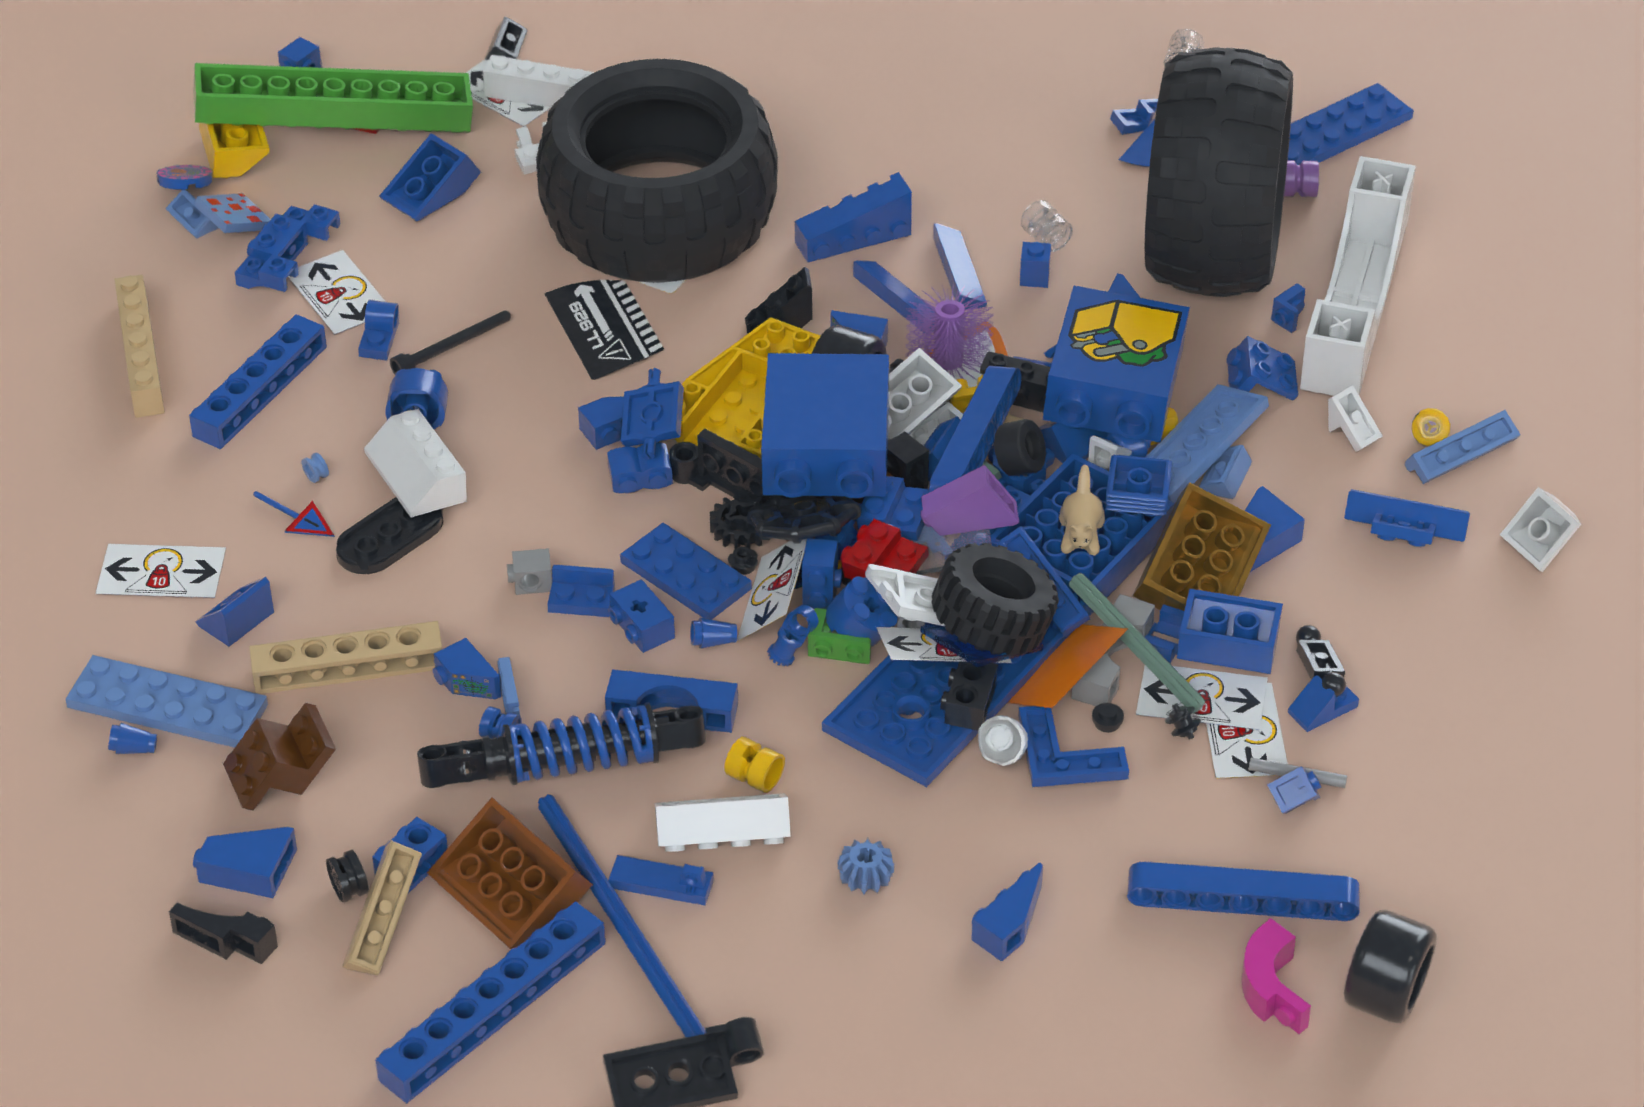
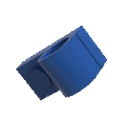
M368 300L365 311V329L358 348L359 357L387 361L399 325L398 303Z

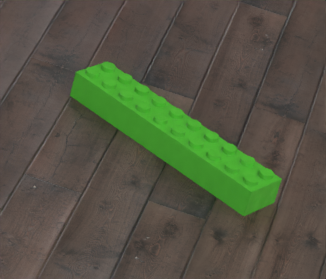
M195 63L194 67L195 123L277 125L288 127L307 126L316 128L336 127L344 129L366 128L371 130L396 129L399 131L423 130L427 132L451 131L454 133L470 132L473 101L469 73Z

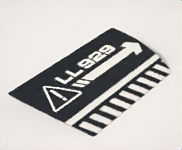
M623 280L586 281L566 285L545 293L548 302L592 380L608 375L664 350L632 292Z

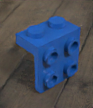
M1247 336L1236 348L1229 352L1226 359L1229 387L1249 392L1258 383L1290 400H1295L1298 397L1295 361L1289 354L1282 353L1268 346L1265 342L1258 341L1250 336Z

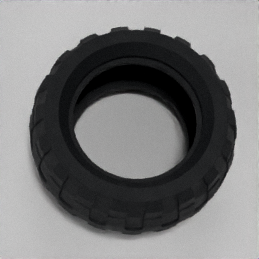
M1213 47L1199 49L1196 52H1180L1166 63L1155 116L1145 218V268L1157 282L1172 285L1173 288L1191 294L1216 297L1241 295L1245 292H1259L1271 283L1282 218L1293 100V72L1283 61L1267 58L1264 54L1248 49Z
M676 59L629 61L609 66L590 74L569 88L565 95L550 108L547 114V123L543 126L542 139H540L536 156L538 194L545 215L548 217L550 227L555 231L558 242L565 250L576 255L578 260L585 265L607 275L638 282L660 283L692 279L711 273L729 264L741 253L752 247L759 239L761 229L767 225L769 220V214L777 192V149L765 116V111L760 102L749 95L746 87L724 73L705 65ZM651 162H674L702 168L687 174L663 178H640L614 173V171L628 166Z

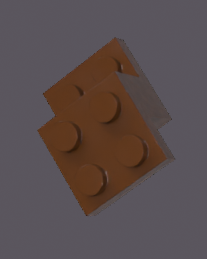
M305 703L289 725L256 718L233 751L227 756L223 765L242 808L253 811L270 788L302 795L334 753L336 747L316 705Z

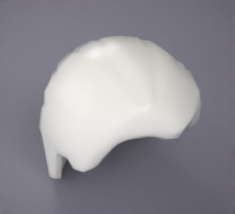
M1003 715L994 716L987 719L978 730V743L981 754L986 760L1002 766L1011 765L1021 759L1028 748V734L1017 720Z

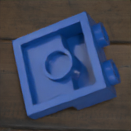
M887 476L886 497L864 496L862 504L859 503L862 512L860 517L855 520L858 529L862 525L869 526L872 520L876 519L900 528L901 537L918 541L925 525L921 517V511L923 510L922 496L928 494L929 489L905 487L904 478Z

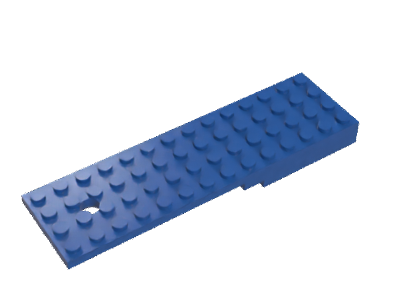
M1072 454L1017 509L1019 523L1013 526L999 527L987 539V543L997 547L996 542L1022 526L1090 616L1094 611L1070 588L1069 583L1071 579L1078 573H1083L1108 598L1155 548L1175 503L1168 500L1167 514L1155 517L1142 513L1127 512L1119 514L1115 511L1106 510L1105 503L1109 471ZM1083 465L1089 467L1090 491L1101 500L1105 514L1103 526L1097 528L1100 546L1097 555H1090L1085 549L1081 548L1074 549L1069 554H1064L1061 551V543L1066 526H1062L1060 523V509L1066 497L1077 491L1078 477ZM1051 620L1041 644L1024 654L1018 653L1015 656H1009L1012 663H995L998 664L997 686L986 720L994 717L1071 633L1064 637ZM924 622V628L945 629V627H938L934 624ZM889 655L822 721L823 732L925 787L978 734L977 730L944 724L945 710L940 709L943 692L950 691L951 688L948 687L950 671L952 668L957 669L959 662L891 660ZM915 712L922 715V717L917 719H906L900 716L901 714L912 715Z

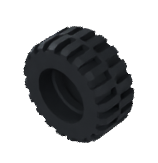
M972 543L956 549L947 557L932 592L931 602L940 624H945V629L951 635L955 634L958 636L959 641L964 644L969 643L975 646L974 649L979 651H990V654L1000 655L1005 653L1006 656H1015L1018 653H1027L1041 644L1059 603L1056 586L1053 580H1049V574L1044 569H1040L1038 563L1032 559L1028 560L1023 557L1024 554L1017 551L1012 552L1007 550V547L1001 545L995 547L991 543H982L981 545Z

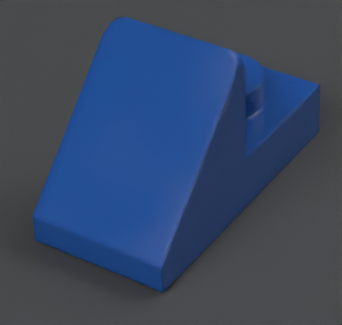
M1316 675L1289 706L1288 713L1306 732H1309L1357 708L1359 698L1347 686L1343 694L1336 697L1332 689H1324L1322 687V679Z

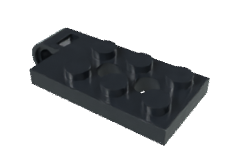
M707 429L702 430L697 435L698 446L690 442H680L671 447L670 463L672 479L675 482L690 484L701 491L712 485L734 497V494H738L740 499L750 494L751 500L761 497L762 504L768 500L769 495H763L762 459L757 455L742 449L733 442Z
M742 1017L731 1020L726 1024L705 1028V1034L603 1054V1063L614 1107H699L738 1099V1091L731 1067L748 1064L760 1059L764 1055V1050L756 1020L751 1017ZM681 1068L689 1076L684 1081L678 1082L672 1080L669 1073L673 1069ZM647 1075L654 1080V1084L644 1089L638 1087L635 1084V1080L639 1076Z

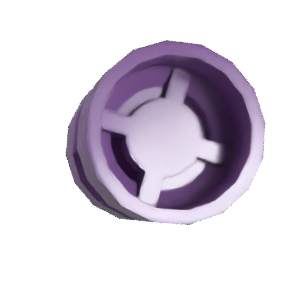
M1288 160L1284 196L1293 197L1296 192H1299L1301 197H1317L1319 162L1302 161L1300 165H1297L1294 160Z

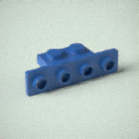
M1351 489L1348 493L1344 517L1347 520L1372 524L1371 533L1377 534V537L1382 540L1393 541L1398 538L1408 540L1407 542L1410 545L1423 547L1426 544L1431 545L1434 536L1461 542L1465 541L1470 512Z

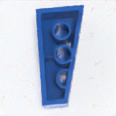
M897 172L891 175V180L881 185L878 182L867 186L868 191L855 197L850 194L842 198V201L832 208L827 205L795 220V244L807 263L911 235L912 191L901 174Z

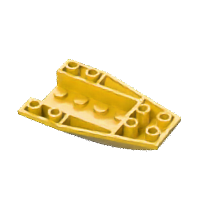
M771 317L682 383L684 393L681 436L674 439L677 443L690 442L698 446L697 435L702 430L707 429L761 458L768 353L812 354L821 335Z

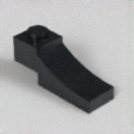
M176 903L169 910L174 934L226 960L236 951L263 964L278 947L275 925L267 918L258 917L248 911L244 916H224L198 911L180 903Z

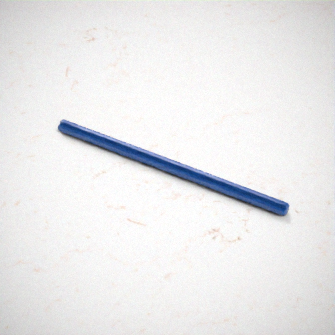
M548 794L545 797H541L538 800V809L580 874L593 884L590 889L685 1037L705 1034V1029L554 796Z

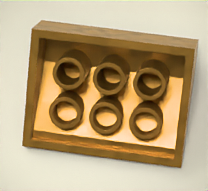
M1189 482L1178 496L1132 596L1141 601L1154 604L1158 610H1161L1164 604L1182 611L1185 610L1189 589L1240 596L1271 524Z

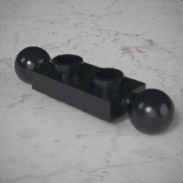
M1312 625L1302 626L1296 634V651L1310 678L1312 679L1318 675L1322 679V687L1324 689H1332L1336 697L1342 695L1346 688L1345 670L1329 640H1321L1320 631Z

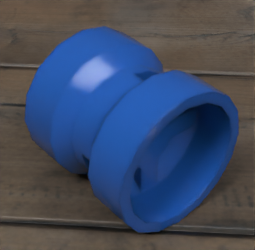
M489 706L481 717L479 735L481 737L489 735L490 738L501 736L504 724H521L522 718L514 713L503 714L500 709Z

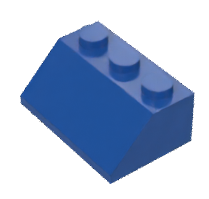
M1189 589L1179 631L1177 659L1271 674L1283 604Z

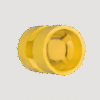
M742 736L730 748L725 760L724 771L727 775L741 782L747 780L749 786L768 793L781 778L785 766V757L783 754L765 747L762 749L760 743Z

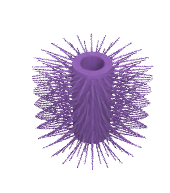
M949 295L945 301L943 299L940 303L933 299L932 296H929L936 303L933 304L936 307L930 304L927 306L931 309L916 305L918 303H915L914 306L919 309L913 310H922L924 312L921 313L925 314H915L920 319L917 320L918 322L911 320L910 324L916 326L906 325V327H918L912 328L915 329L912 331L913 334L911 332L908 333V335L918 336L916 339L910 340V343L916 345H905L906 347H918L908 348V350L925 348L922 350L946 372L950 370V375L957 368H960L962 372L964 371L968 375L969 373L964 368H961L962 363L975 371L976 369L971 366L974 364H970L967 361H975L979 363L978 365L982 364L978 362L979 360H976L980 358L974 357H985L982 354L986 353H979L985 351L979 350L986 349L991 345L981 343H991L992 341L982 342L989 338L983 335H993V333L980 334L990 332L991 330L986 331L987 327H992L980 324H993V322L983 323L990 321V318H977V316L993 317L994 314L981 315L987 313H984L986 311L983 310L973 311L974 309H983L976 306L973 309H965L969 307L970 301L961 304L963 300L958 302L956 298L953 300V296L949 300Z

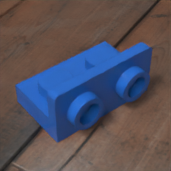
M553 565L552 586L547 603L548 613L610 617L608 613L610 593L615 591L614 570Z

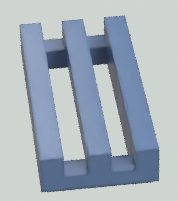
M510 657L498 658V674L505 713L520 715Z

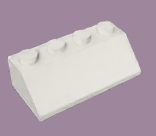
M491 55L483 70L485 97L551 108L556 101L565 95L569 88L595 72Z
M920 348L889 374L888 440L903 432H907L910 435L962 389V385Z
M419 409L408 410L401 414L390 416L365 446V454L410 517L467 502L466 472Z
M785 793L655 803L658 846H665V852L684 851L687 844H698V849L718 848V842L731 841V847L750 846L751 840L764 839V844L784 843L783 837H791L789 804Z

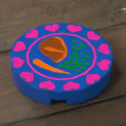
M175 165L157 171V183L168 189L186 190L189 189L190 184H196V188H203L213 182L212 170L199 165Z

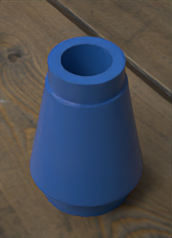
M700 617L699 621L693 620L691 622L692 646H699L701 649L736 643L737 625Z
M120 723V726L112 725L108 750L116 751V754L155 753L157 734H152L124 723Z

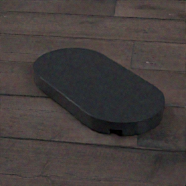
M395 497L339 536L336 547L337 560L344 569L352 573L373 574L380 572L436 535L443 524L442 510L439 509L410 517Z

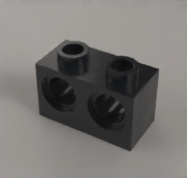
M907 432L889 439L887 472L894 477L904 478L905 487L928 489L929 450Z
M966 658L979 662H959L957 669H951L948 680V687L951 688L950 691L943 692L940 709L945 710L944 724L978 731L986 720L997 686L998 664Z

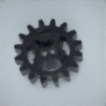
M734 494V500L730 501L724 497L723 505L715 503L714 511H710V533H714V540L723 539L724 547L730 543L734 544V550L739 548L740 545L751 548L753 543L759 547L762 546V539L756 536V529L747 521L749 511L762 505V498L758 497L755 500H751L750 494H747L745 498L740 499L738 494Z

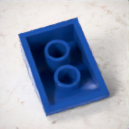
M430 133L379 197L410 218L419 221L464 194L480 175L481 171L465 153Z

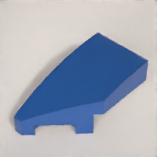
M1141 99L1138 101L1136 109L1113 110L1110 120L1121 134L1144 131L1156 113L1158 99Z

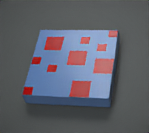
M243 193L197 196L194 204L224 233L261 231L263 226L271 220Z

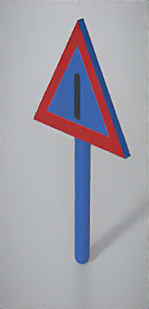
M258 491L253 493L254 497L295 518L287 527L285 533L335 537L313 500L298 514Z

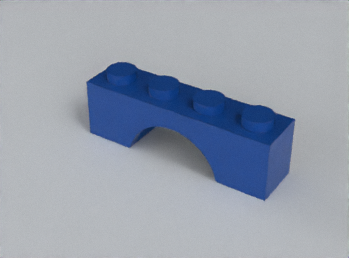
M612 669L605 694V708L612 711L618 720V713L621 708H629L632 712L631 707L644 705L646 702L650 703L652 710L662 707L698 706L703 710L705 730L732 733L738 708V683Z

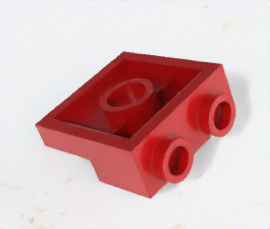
M873 519L869 526L862 525L860 527L856 543L853 547L846 546L843 549L840 560L844 577L850 580L857 576L866 578L865 572L868 564L916 574L928 558L929 550L927 546L901 537L900 528Z

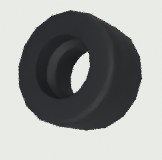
M1023 419L1004 423L998 427L994 439L995 455L1001 469L1008 476L1036 473L1042 469L1046 458V446L1043 434L1034 421Z

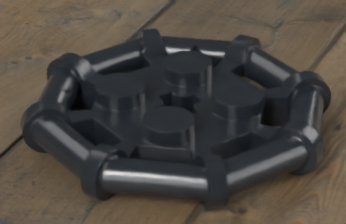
M769 495L766 502L749 511L747 521L750 525L754 526L756 536L762 540L774 538L791 540L793 544H800L804 539L826 534L832 536L839 534L843 526L851 520H856L860 517L862 508L853 498L846 496H800L792 498L783 495Z

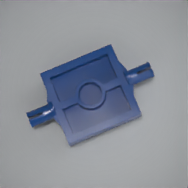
M658 368L649 369L647 385L636 390L624 392L621 442L625 447L643 444L642 457L645 459L655 458V444L657 442L681 436L684 387L679 381L667 384L660 383L661 370Z

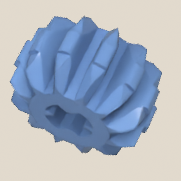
M869 838L864 843L854 839L852 846H844L842 855L839 856L838 870L842 884H848L851 891L859 888L863 894L866 893L867 889H872L878 893L880 886H888L890 877L894 873V862L890 849L883 848L881 841L872 844Z

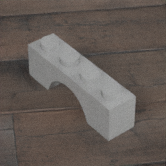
M1120 594L1114 606L1145 637L1154 623L1155 605ZM1103 623V625H1097V626H1106V627H1108L1105 623ZM1120 638L1072 687V699L1093 706L1112 702L1119 689L1120 666L1114 663L1110 656L1120 649L1128 648Z

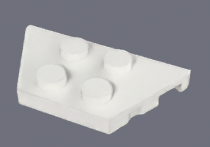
M868 564L865 572L866 578L897 616L909 621L917 620L931 623L938 627H945V624H940L931 602L932 592L938 578Z

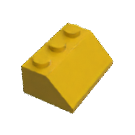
M199 123L200 134L213 178L240 177L269 154L270 148L263 126Z

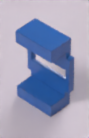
M1163 604L1158 623L1154 622L1145 638L1171 664L1175 655H1177L1178 644L1153 636V633L1155 631L1179 639L1184 611Z

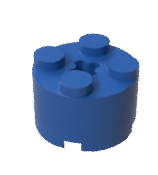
M421 368L397 371L389 388L385 409L387 420L390 416L401 414L408 410L419 409L433 429H436L439 425L441 426L444 422L448 401V388L442 379V375L436 370Z
M859 576L854 577L826 609L827 624L832 632L836 630L838 634L870 638L871 647L881 640L876 627H894L899 617L893 612L870 581Z

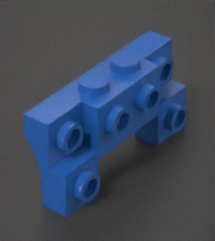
M314 204L309 211L290 206L283 215L275 214L263 226L255 239L251 240L248 244V257L234 272L236 285L247 289L261 286L285 292L288 289L286 278L288 276L296 278L299 275L297 261L294 260L308 245L307 235L327 241L329 239V226L338 228L341 225L339 211Z

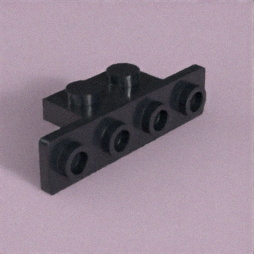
M988 351L981 364L980 373L984 374L988 366L1019 368L1021 372V386L1012 405L1044 413L1048 375L1051 367Z

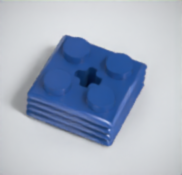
M1112 455L1105 509L1119 514L1132 512L1142 513L1150 517L1166 515L1172 461Z

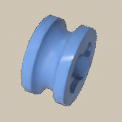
M319 453L312 454L311 459L307 457L302 459L303 471L311 482L316 483L320 477L325 478L329 475L327 464Z

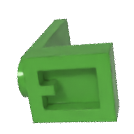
M815 608L814 611L818 616L819 622L815 630L808 634V656L869 664L871 660V639L832 633L827 624L826 609Z

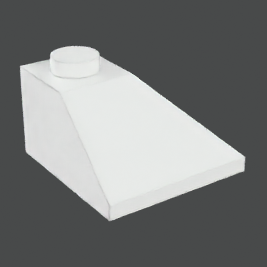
M1538 487L1501 532L1500 536L1538 570L1543 572L1580 527L1581 523L1575 513L1559 499Z

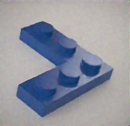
M1037 706L1019 707V721L1028 734V748L1025 752L1032 787L1129 779V767L1124 747L1060 752L1052 709Z

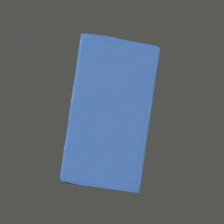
M182 190L165 209L196 239L218 229L194 205L196 198L187 190Z
M1243 445L1229 447L1208 468L1199 488L1213 495L1234 499L1252 463Z

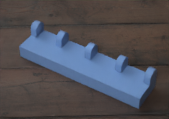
M1506 410L1412 454L1405 461V467L1409 472L1415 470L1422 483L1425 484L1516 440L1521 434Z

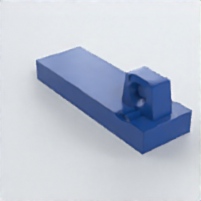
M617 855L608 880L613 889L706 906L714 882V872L705 871L702 866L684 864V867Z

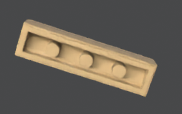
M392 840L385 847L342 967L358 972L379 975L420 861L421 852Z

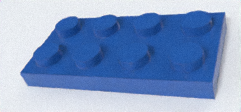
M663 522L620 554V561L623 565L706 619L712 620L752 589V581Z

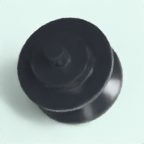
M1178 703L1173 704V710L1165 720L1166 724H1174L1175 726L1171 733L1172 736H1187L1189 740L1193 739V733L1201 723L1200 719H1192L1191 717L1195 708L1192 706L1186 707L1185 705L1179 707Z

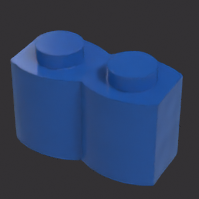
M657 442L655 444V458L653 459L651 457L650 459L642 457L643 445L637 448L619 447L608 451V468L613 492L632 493L642 488L660 489L673 484L672 468L666 443Z

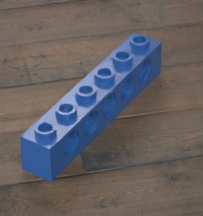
M297 314L287 323L283 324L278 332L265 341L259 350L250 356L241 367L232 373L222 385L191 412L189 419L192 437L222 449L327 348L324 326Z

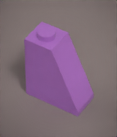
M985 465L922 496V520L927 527H932L939 536L1013 526L1019 523L1015 499Z

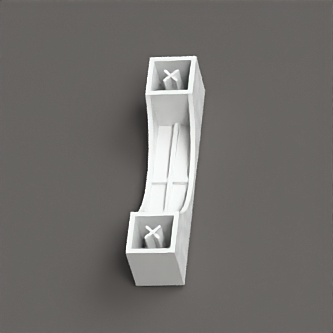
M1363 156L1359 157L1349 191L1341 239L1325 300L1317 299L1306 335L1300 384L1301 390L1335 396L1353 385L1358 395L1360 394L1409 219L1415 165Z

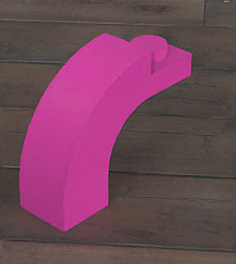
M1270 918L1253 933L1245 948L1242 970L1243 994L1249 1007L1263 1022L1274 1015L1281 1024L1289 1026L1296 1033L1300 1034L1308 1028L1311 1005L1282 984L1276 976L1277 971L1293 959L1296 936Z

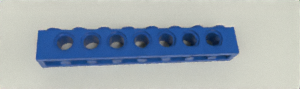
M576 901L566 909L559 911L554 919L541 929L535 930L525 942L517 948L511 949L502 960L492 968H487L468 987L460 989L454 998L444 1006L435 1009L430 1017L420 1025L411 1028L396 1044L383 1050L379 1057L375 1059L378 1081L406 1104L604 946V922Z

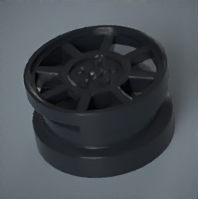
M351 849L344 852L343 856L337 859L335 857L326 859V867L331 884L342 903L351 900L352 895L362 896L369 892L364 869L354 850Z

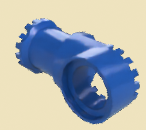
M800 605L787 615L777 632L778 638L776 642L770 645L767 650L768 656H770L769 659H773V663L778 662L777 665L779 666L782 663V666L786 665L787 667L793 663L796 649L803 645L808 634L818 626V616L813 608L808 605ZM797 614H801L806 618L808 622L807 628L798 623Z

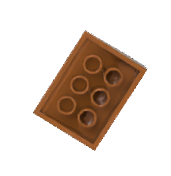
M492 797L427 872L429 876L510 949L517 948L525 942L535 930L541 929L554 919L559 911L566 909L575 901L578 903L593 885Z

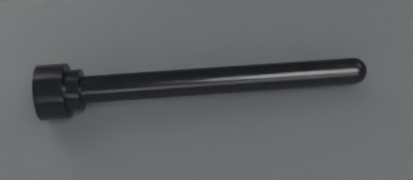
M504 310L412 355L400 353L390 358L391 370L395 375L399 370L416 368V365L509 321L511 314L509 311Z

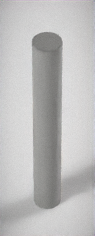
M1251 758L1249 764L1250 771L1284 776L1300 767L1257 758ZM1305 768L1307 773L1313 770L1320 784L1345 788L1347 775Z

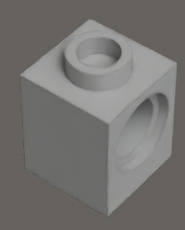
M549 548L512 551L513 564H507L508 583L515 582L516 595L550 592L552 577Z

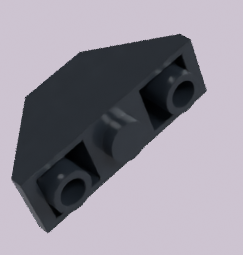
M804 267L797 274L792 275L777 291L772 292L762 304L748 313L745 317L747 334L770 317L799 328H803L812 320V284L808 268Z

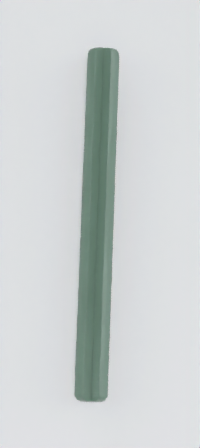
M1078 573L1071 579L1069 583L1070 588L1108 627L1128 628L1120 637L1121 641L1186 707H1194L1193 713L1199 711L1205 704V699L1083 573Z

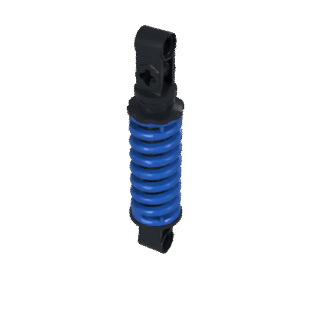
M646 702L644 705L631 707L632 712L629 708H621L618 713V720L612 711L606 710L602 713L601 723L594 713H587L584 718V724H582L578 716L573 715L568 718L567 726L559 718L552 719L550 729L547 728L543 721H536L532 732L524 723L504 724L502 735L490 738L489 735H485L477 740L460 741L444 745H429L421 748L417 752L421 784L427 788H438L448 784L472 782L481 779L492 781L495 780L496 776L508 775L511 784L517 785V783L530 780L529 771H532L533 777L536 780H540L543 777V769L548 768L552 777L560 775L561 766H566L569 774H575L577 772V764L580 763L584 764L587 772H591L595 768L594 761H596V756L600 757L602 767L609 769L612 765L611 754L613 753L617 754L620 766H627L629 762L628 751L634 750L637 763H658L659 752L695 748L705 743L703 710L698 706L690 705L678 709L653 712L650 703Z

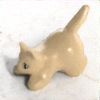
M1083 465L1080 469L1077 491L1066 497L1060 509V523L1062 526H1066L1061 543V551L1064 554H1069L1074 549L1081 548L1085 549L1090 555H1097L1100 550L1097 528L1103 526L1105 514L1101 500L1090 491V471L1087 465Z

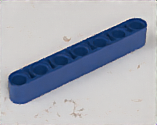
M988 366L931 477L929 493L983 465L994 443L995 433L998 427L1004 423L1020 390L1021 372L1019 368Z
M1137 862L1130 866L1128 900L1132 904L1141 907L1333 921H1350L1358 917L1360 913L1359 882L1348 876L1155 862Z

